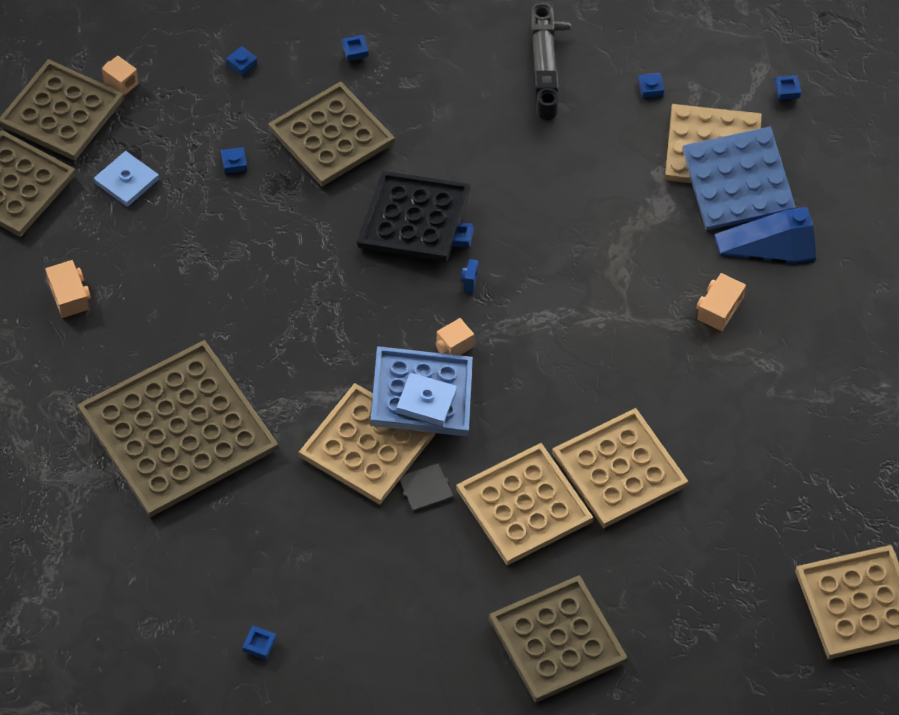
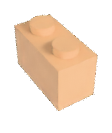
M73 260L45 268L48 284L62 318L89 310L88 300L91 299L88 287H83L81 282L84 281L81 269L75 268Z
M720 273L716 281L712 280L710 282L706 297L702 296L697 303L696 309L699 310L697 320L723 331L744 298L746 284Z

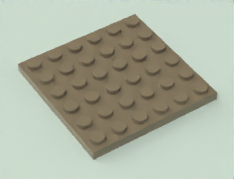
M205 340L77 405L79 412L149 518L279 449L277 441Z

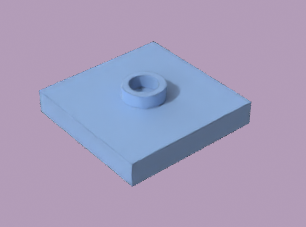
M125 151L93 179L96 185L128 207L159 180V175Z
M410 373L398 402L396 413L443 426L457 386Z

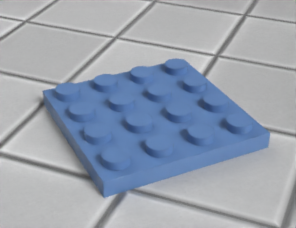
M771 126L683 145L682 151L706 231L761 219L784 210L796 209Z
M377 346L370 426L468 437L473 357ZM410 373L457 386L443 426L396 413L398 402Z

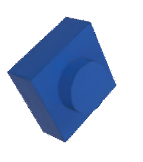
M363 35L342 39V47L347 61L369 57V51Z
M241 46L226 58V64L242 76L257 64V57Z
M660 73L638 75V84L642 98L664 96L665 89Z
M797 75L775 77L774 85L778 100L801 97Z
M244 147L221 150L225 174L247 171Z
M460 223L453 247L471 246L474 233L473 224Z
M469 259L467 268L462 269L461 282H464V292H474L478 276L477 260Z
M252 626L242 646V651L267 660L276 641V634Z

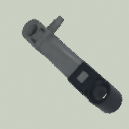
M537 3L532 7L530 25L534 53L536 114L540 118L548 120L556 117L559 105L554 31L570 30L571 23L554 22L553 8L547 3Z

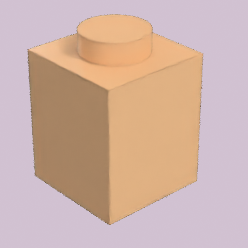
M119 56L107 62L102 68L104 83L124 93V95L139 84L137 69Z
M459 318L437 331L436 347L442 354L461 355L474 347V333Z

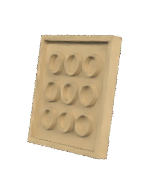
M672 104L665 180L692 183L682 151L683 145L761 129L762 114Z
M354 383L301 448L299 457L381 505L431 441L435 433L370 426L373 393Z
M636 408L552 449L553 456L603 528L688 486V480Z
M542 443L456 485L457 492L506 565L593 522V516Z
M892 545L796 566L797 578L828 659L899 643V562Z

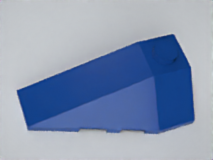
M807 207L784 210L717 233L714 236L721 256L747 259L750 256L763 257L765 261L780 259L786 260L785 263L791 264L816 260L814 227Z

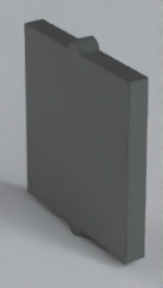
M439 464L405 474L399 480L404 491L403 497L407 498L413 512L453 499V494L448 485V478L444 477Z

